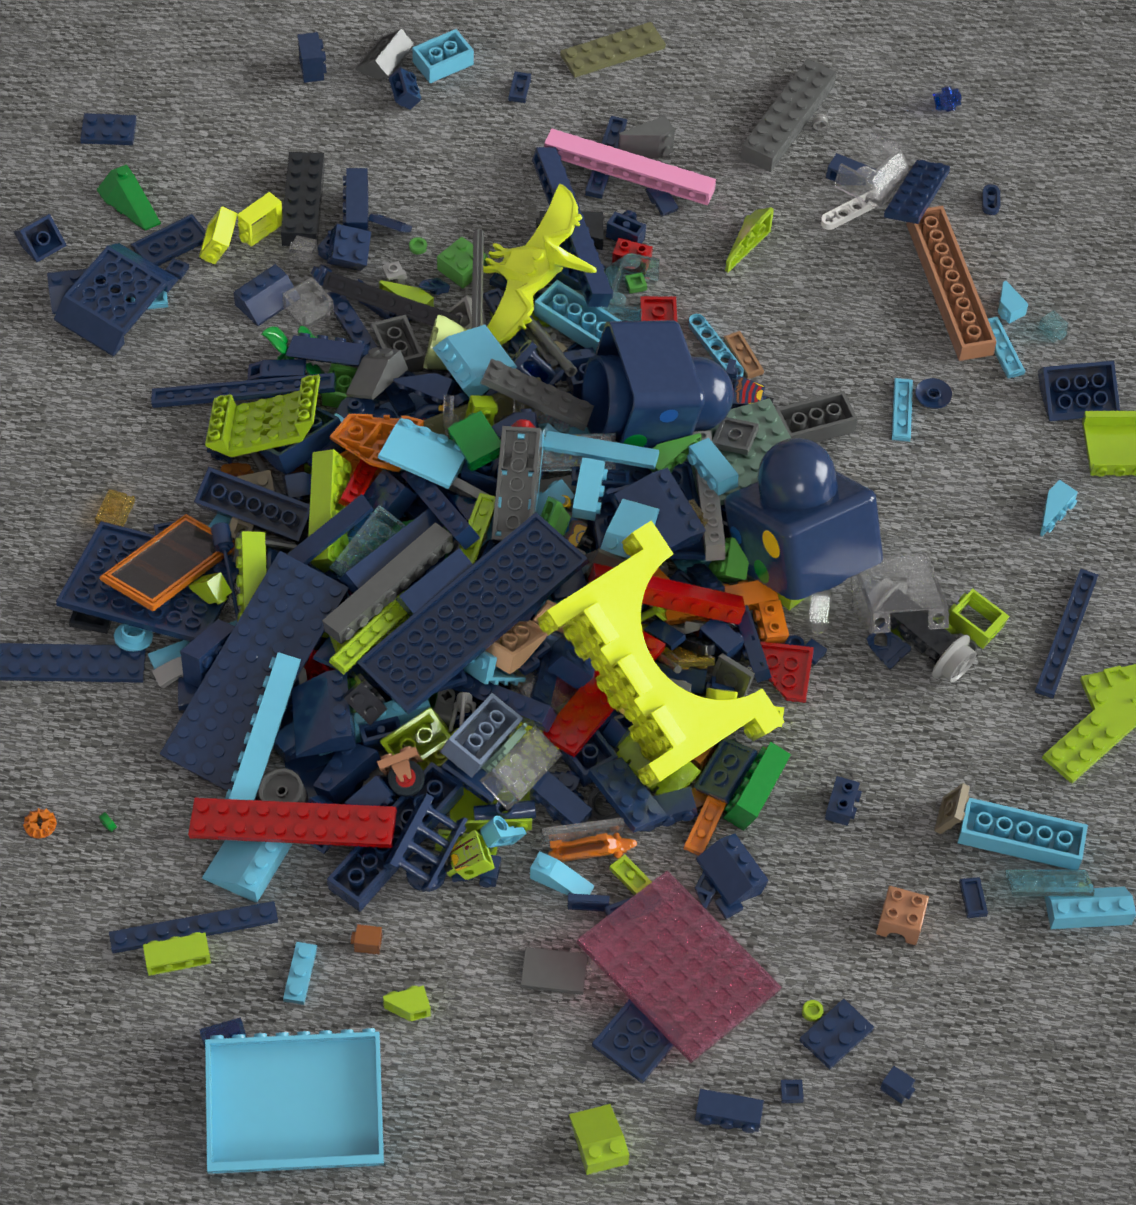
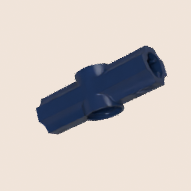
M503 799L498 801L497 804L474 806L475 820H491L494 816H500L503 819L536 818L535 800L511 802Z

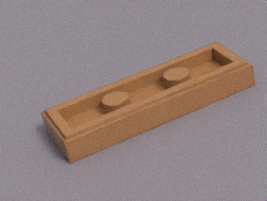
M740 331L724 336V342L743 367V373L747 379L764 374L762 366Z

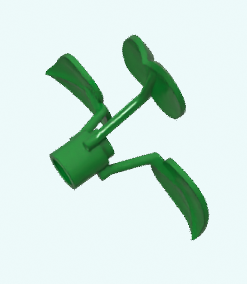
M272 326L261 333L281 353L276 360L294 359L286 356L289 347L287 345L288 339L281 329ZM300 326L297 330L298 336L299 333H308L310 337L316 338L305 326ZM311 362L306 363V370L309 375L325 374L319 365L315 364L313 366Z

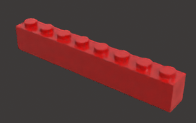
M594 563L588 583H591L615 567ZM652 576L649 580L642 600V604L737 625L740 624L745 612L743 596Z

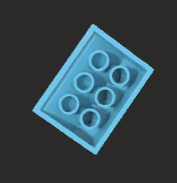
M486 325L448 336L433 347V350L469 398L470 395L481 396L490 389L480 384L491 358L501 361L511 368H517Z
M402 418L394 426L378 455V458L447 489L454 482L466 462L456 443L446 435L434 433L427 427L418 426L411 420Z
M225 840L202 879L257 903L293 843Z

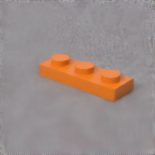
M711 796L707 797L684 845V850L698 856L706 850L727 803Z

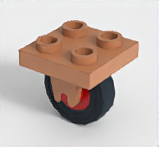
M408 746L400 750L401 753L395 755L390 753L382 756L381 760L377 761L378 766L384 775H388L389 786L396 794L408 797L415 795L421 790L425 777L422 768L417 764L423 760L416 747Z

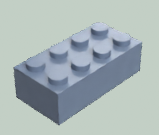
M491 693L448 739L440 752L472 778L513 734L523 720V717Z

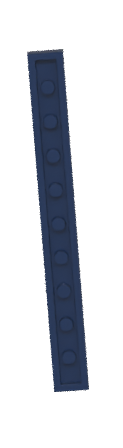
M334 292L324 294L326 303L352 343L353 340L364 341V345L369 346V350L378 347L346 296ZM393 382L383 390V393L397 415L401 417L416 411V406L406 390L397 387L398 383Z
M319 374L318 394L335 392V374ZM309 375L152 389L151 405L153 408L213 403L214 398L230 394L234 401L272 398L277 395H286L300 391L301 378Z

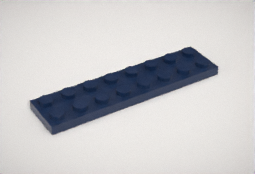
M0 643V681L143 683L146 648L141 651L132 652L121 649L118 645Z

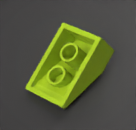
M611 1104L569 1114L586 1175L628 1165V1148Z

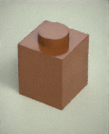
M357 924L356 932L352 931L351 944H354V951L380 954L382 927Z

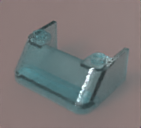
M629 253L608 265L604 272L608 277L610 288L613 290V298L610 300L608 307L601 308L621 321H641L642 309L625 305V295L617 291L623 274L631 275L642 272L644 278L658 281L660 259Z

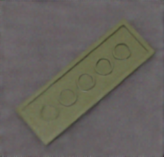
M648 22L561 50L560 56L574 78L665 49L666 44L652 22Z

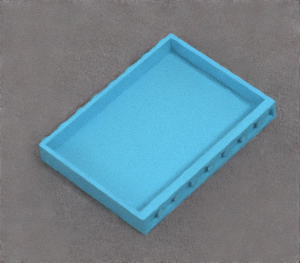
M373 1028L362 1029V1032L354 1033L352 1029L341 1030V1033L332 1034L330 1030L319 1031V1034L310 1035L308 1031H302L292 1036H289L287 1032L276 1033V1036L267 1037L265 1033L254 1034V1037L245 1038L244 1034L232 1035V1038L226 1039L222 1035L210 1036V1039H205L208 1174L384 1165L380 1032H375Z

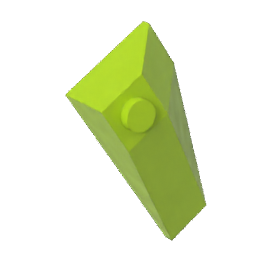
M772 207L755 210L751 215L745 217L741 230L726 260L725 271L727 273L771 232L774 212Z

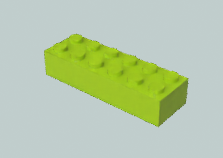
M334 449L313 452L308 537L345 508V506L338 502L350 480L352 466L348 460ZM347 532L309 563L324 573L328 570L331 572L346 571V564L348 562L346 551L349 543Z

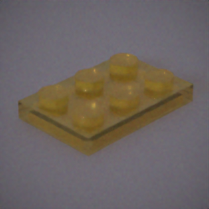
M678 646L673 650L666 647L662 652L663 655L681 666L682 670H687L689 667L694 666L699 669L715 666V657L699 655Z

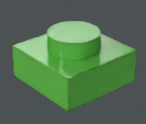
M642 272L625 276V282L630 294L647 290V284Z

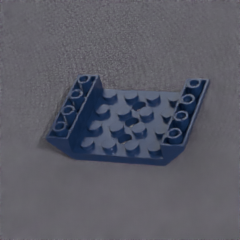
M120 243L107 245L63 296L54 321L114 357L125 344L124 336L163 290L167 293L178 281V278ZM98 279H104L105 283L97 284L96 281ZM113 288L120 289V292L112 293L111 290ZM128 297L135 298V301L127 302L126 299Z

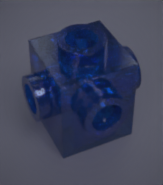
M947 86L941 88L942 91L933 93L936 110L950 112L956 110V107L961 105L962 96L958 88Z

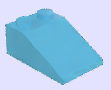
M622 499L605 533L600 549L629 559L631 556L625 553L621 542L632 532L651 520L655 525L660 509Z

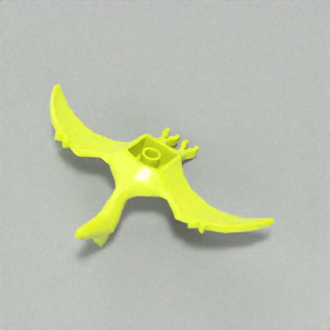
M558 185L543 220L525 246L507 249L503 248L500 244L493 243L494 249L498 251H490L488 253L489 256L493 259L504 257V259L500 263L490 258L485 259L488 266H483V273H499L507 280L505 293L487 326L500 345L512 339L521 329L526 330L525 325L532 322L530 315L534 310L533 296L561 272L563 267L587 273H595L597 271L589 263L559 247L563 241L572 235L575 226H580L578 221L582 219L581 214H578V205L573 194L564 185Z

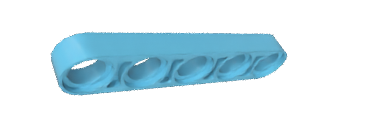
M700 314L691 315L688 326L713 360L724 368L725 371L728 363L722 362L721 359L736 360V368H739L738 372L740 373L737 376L743 377V367L707 320ZM698 320L701 324L694 325L692 322ZM709 333L711 337L705 338L702 334ZM717 345L721 349L713 350L711 347Z

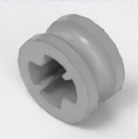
M825 114L815 115L813 117L814 129H827L829 126L828 117Z

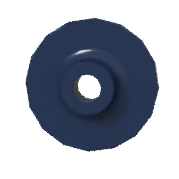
M347 397L340 403L338 408V414L343 418H346L348 414H372L373 416L375 413V405L372 399Z

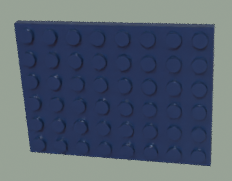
M101 521L58 596L56 606L191 642L218 620L227 600L218 605L217 603L208 604L194 593L189 586H186L155 611H151L100 580L102 574L156 535ZM171 540L204 560L216 552ZM161 543L139 559L175 581L197 566L194 562ZM228 555L233 584L235 586L237 575H239V568H236V562H232V555ZM222 559L200 576L221 572L230 587L225 559ZM130 565L115 576L152 599L169 587L134 565Z

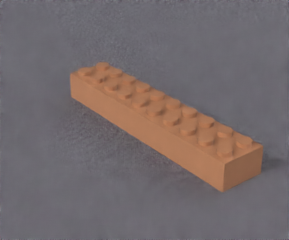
M943 206L927 208L918 224L907 222V227L958 360L992 356L997 341Z

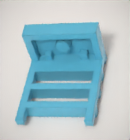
M487 651L481 653L464 668L466 673L484 684H488L490 681L495 685H498V682L508 685V682L518 686V682H525L526 680L525 677H517L496 666L497 657Z

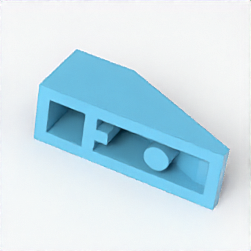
M540 851L530 867V879L565 895H568V893L590 895L594 888L592 883L564 863Z

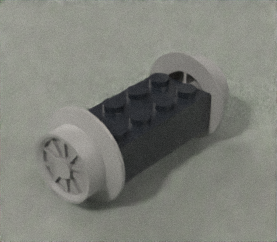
M889 580L881 582L870 593L863 606V609L871 615L870 626L876 627L885 621L889 628L899 631V635L906 642L911 641L919 653H925L929 656L928 659L935 665L932 671L934 679L944 676L953 683L962 677L970 668L977 655L968 646L970 637L964 635L957 639L905 596L908 589L905 583L895 586Z

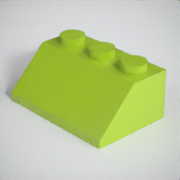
M429 707L381 739L380 742L386 751L393 755L401 753L400 750L408 746L416 747L423 760L443 747L452 736V733L449 732V728L441 717Z

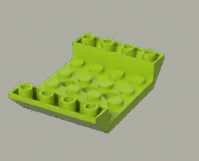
M309 375L301 378L300 391L286 395H277L268 399H260L255 402L236 405L231 394L214 398L205 442L206 447L226 456L235 457L302 442L314 423L320 375Z

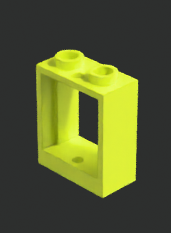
M268 192L237 214L240 240L252 247L282 225V202L272 193Z
M220 207L207 225L199 258L209 263H217L229 247L238 213L225 207Z

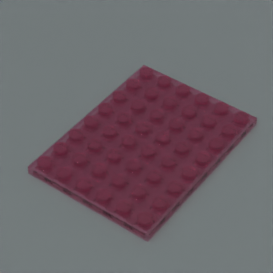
M668 870L578 938L576 942L690 1063L699 1058L775 996L782 988Z

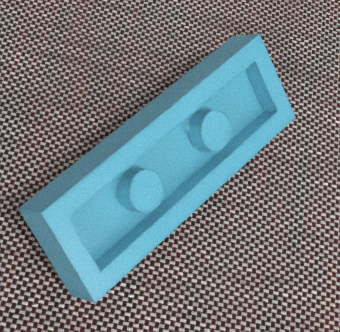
M296 942L283 1002L304 1005L317 945Z

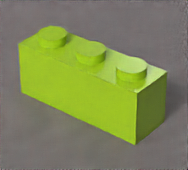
M195 932L189 936H175L168 940L151 941L143 945L148 976L211 964L206 933Z

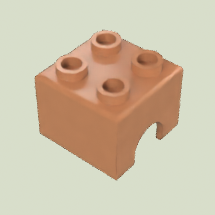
M889 885L876 934L887 937L890 933H897L905 937V943L916 945L929 896Z

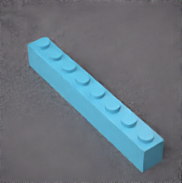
M279 652L276 658L272 657L269 665L272 671L270 676L266 675L263 687L266 689L264 695H259L256 706H259L257 714L253 713L250 722L253 728L251 733L247 732L244 744H247L245 752H240L237 762L241 764L238 771L234 770L231 779L234 785L232 790L228 789L225 799H256L301 659Z

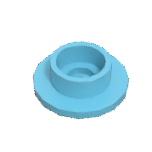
M121 624L115 630L114 640L121 649L132 652L141 651L152 643L153 633L152 631Z

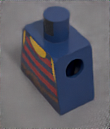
M737 376L731 409L769 398L773 403L774 398L764 396L765 386L763 384Z

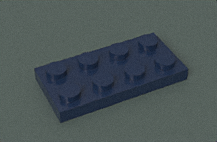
M622 757L589 769L588 776L632 833L666 820L667 814Z

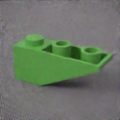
M698 433L657 444L653 449L659 450V457L655 469L650 470L656 472L668 467L670 472H672L676 465L682 464L687 459L689 446L702 441L701 434Z

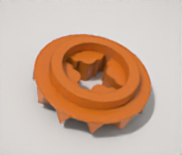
M37 808L36 811H30L29 815L25 817L23 826L29 836L41 839L48 837L54 832L57 821L54 813L48 811L47 808L45 810ZM38 817H40L43 821L41 829L37 824L39 819Z

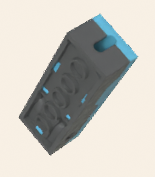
M521 419L511 426H502L492 541L494 544L501 542L538 510L544 434L541 428H536L529 420Z

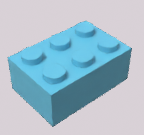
M457 29L412 47L413 63L429 83L474 65V50Z

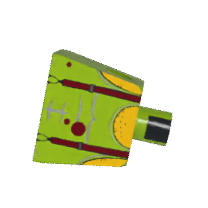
M475 829L453 846L450 852L452 862L444 866L448 876L451 877L458 873L465 880L495 868L482 835Z

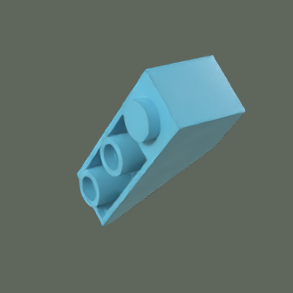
M1061 480L1048 492L1040 536H1043L1046 532L1050 533L1055 527L1056 521H1061L1065 517L1066 511L1073 509L1077 503L1076 496L1078 492Z

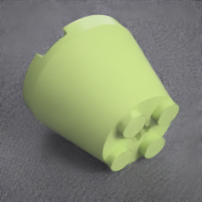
M437 314L423 368L448 370L433 350V347L446 337L468 329L445 316Z

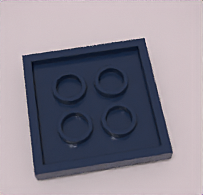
M630 998L592 1042V1047L643 1084L679 1041L681 1034L633 998Z

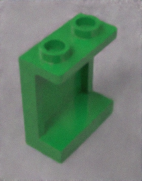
M482 411L472 413L466 419L455 422L447 428L450 439L454 440L467 460V465L471 472L499 458L501 441Z

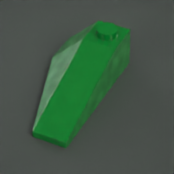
M127 164L111 170L97 188V192L107 205L116 208L120 214L126 215L130 218V221L145 231L160 225L161 222Z

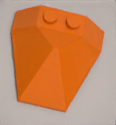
M348 414L330 435L332 441L370 465L395 472L401 470V468L378 458L380 451L400 418H390V415L377 418L373 417L372 414ZM401 416L402 419H409L418 426L424 425V420L410 416Z

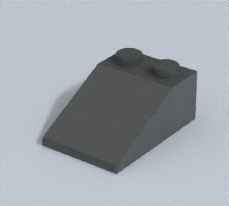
M666 116L659 117L620 132L618 149L646 158L668 156L673 153L675 129Z
M378 347L370 349L368 354L361 360L347 390V397L374 399L394 382V378L400 377L408 370L401 350L391 348L380 349Z

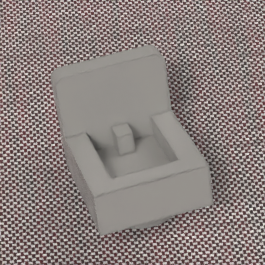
M399 261L382 266L388 281L394 279L395 283L405 285L407 274L402 269Z

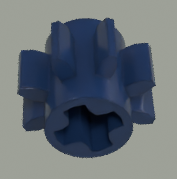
M320 264L319 267L314 266L311 271L312 276H314L312 281L323 286L327 271L332 272V270L323 264Z

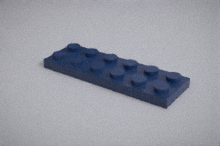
M916 160L884 211V218L918 224L949 174L950 166L942 163H931L926 160Z

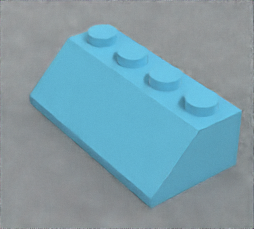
M1125 887L1044 891L1050 929L1132 925L1136 916L1133 896Z

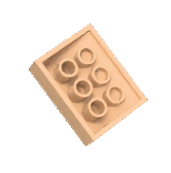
M532 620L528 622L519 621L485 651L497 657L496 666L511 674L527 661L548 635Z

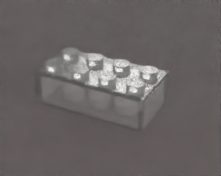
M534 725L480 781L508 810L526 795L563 754Z

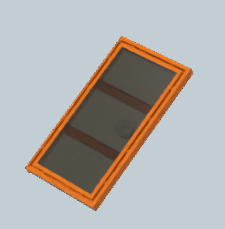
M185 514L102 574L100 580L151 611H155L224 559V554L215 551L211 528ZM233 548L227 553L228 555L233 552Z

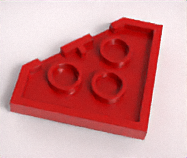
M760 641L772 676L768 680L786 701L806 703L814 647Z

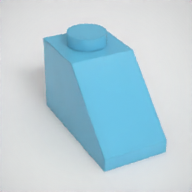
M1004 281L1000 293L998 313L1002 319H1005L1010 324L1026 315L1028 303L1007 281Z

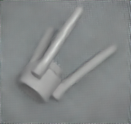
M462 692L457 694L449 732L453 730L458 711L460 712L461 726L464 723L465 713L472 710L473 714L476 710V702H472L473 696L470 693Z

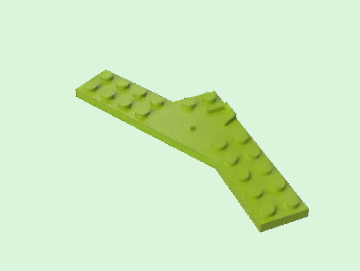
M1136 664L1125 667L1116 666L1104 669L1102 672L1081 676V684L1093 711L1043 754L1042 757L1043 760L1071 784L1136 727Z

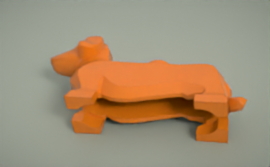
M618 832L614 833L613 836L602 833L573 841H550V848L552 850L548 855L561 862L614 854V857L619 859L628 850L637 846V842L633 839L621 838Z

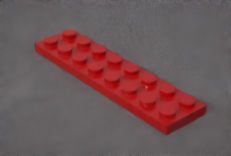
M642 630L648 651L655 661L666 648V644ZM596 670L594 671L593 678L587 684L581 686L557 714L549 732L543 731L541 733L542 739L573 757L577 755L615 709L609 705L608 697L596 684L597 680L595 678L600 675L599 671Z

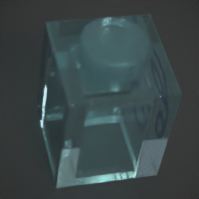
M1053 310L1041 318L1038 330L1054 343L1058 339L1062 340L1067 335L1069 323Z

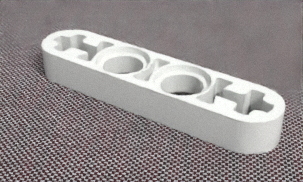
M873 191L866 192L823 214L821 226L824 229L832 230L874 209L879 202L878 194ZM859 205L861 209H854L852 206ZM845 212L847 216L842 217L838 213Z

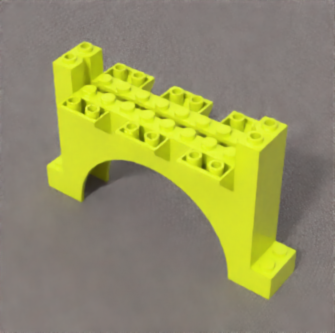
M652 520L632 532L621 542L625 553L631 556L629 559L551 607L537 619L540 629L544 633L546 632L548 636L563 627L564 636L574 645L577 656L582 658L583 661L590 658L593 668L599 671L600 675L595 678L597 680L596 684L608 697L609 705L615 708L616 711L623 708L625 717L634 724L628 728L630 736L641 747L642 755L650 761V763L637 771L639 780L648 788L660 782L742 726L745 735L752 741H755L784 723V720L763 689L738 699L714 700L703 698L676 685L654 662L642 633V600L653 573L667 558L673 555V552Z

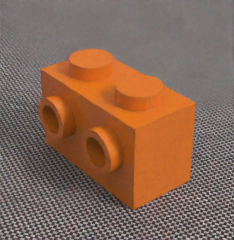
M781 600L759 602L755 610H753V619L757 621L758 625L757 634L762 642L785 643L789 637Z

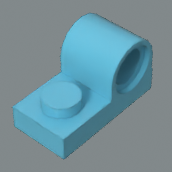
M494 816L480 829L488 848L513 845L527 834L523 827H509L507 822L500 816Z

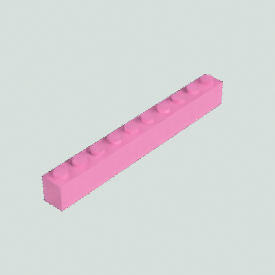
M551 129L544 143V147L556 148L562 161L668 192L707 206L715 190L716 179L694 173L555 129Z

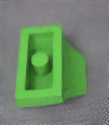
M548 496L541 517L563 536L571 516L564 509L562 502Z

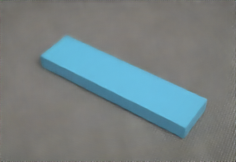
M998 317L988 318L997 341L994 352L1007 378L1024 375L1025 369Z
M894 379L891 440L910 442L913 391V380Z

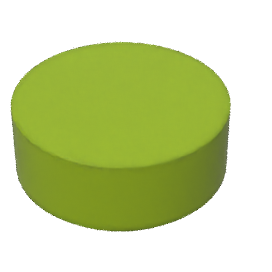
M809 1000L803 1005L802 1015L807 1021L816 1022L823 1015V1006L816 1000Z

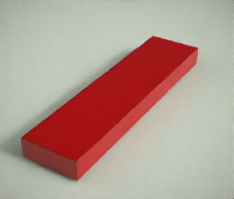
M360 459L338 503L346 507L361 494L364 496L378 467Z

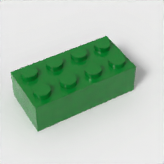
M772 742L766 747L762 746L744 776L742 783L735 791V796L726 805L724 810L727 812L724 819L744 831L758 817L791 754Z

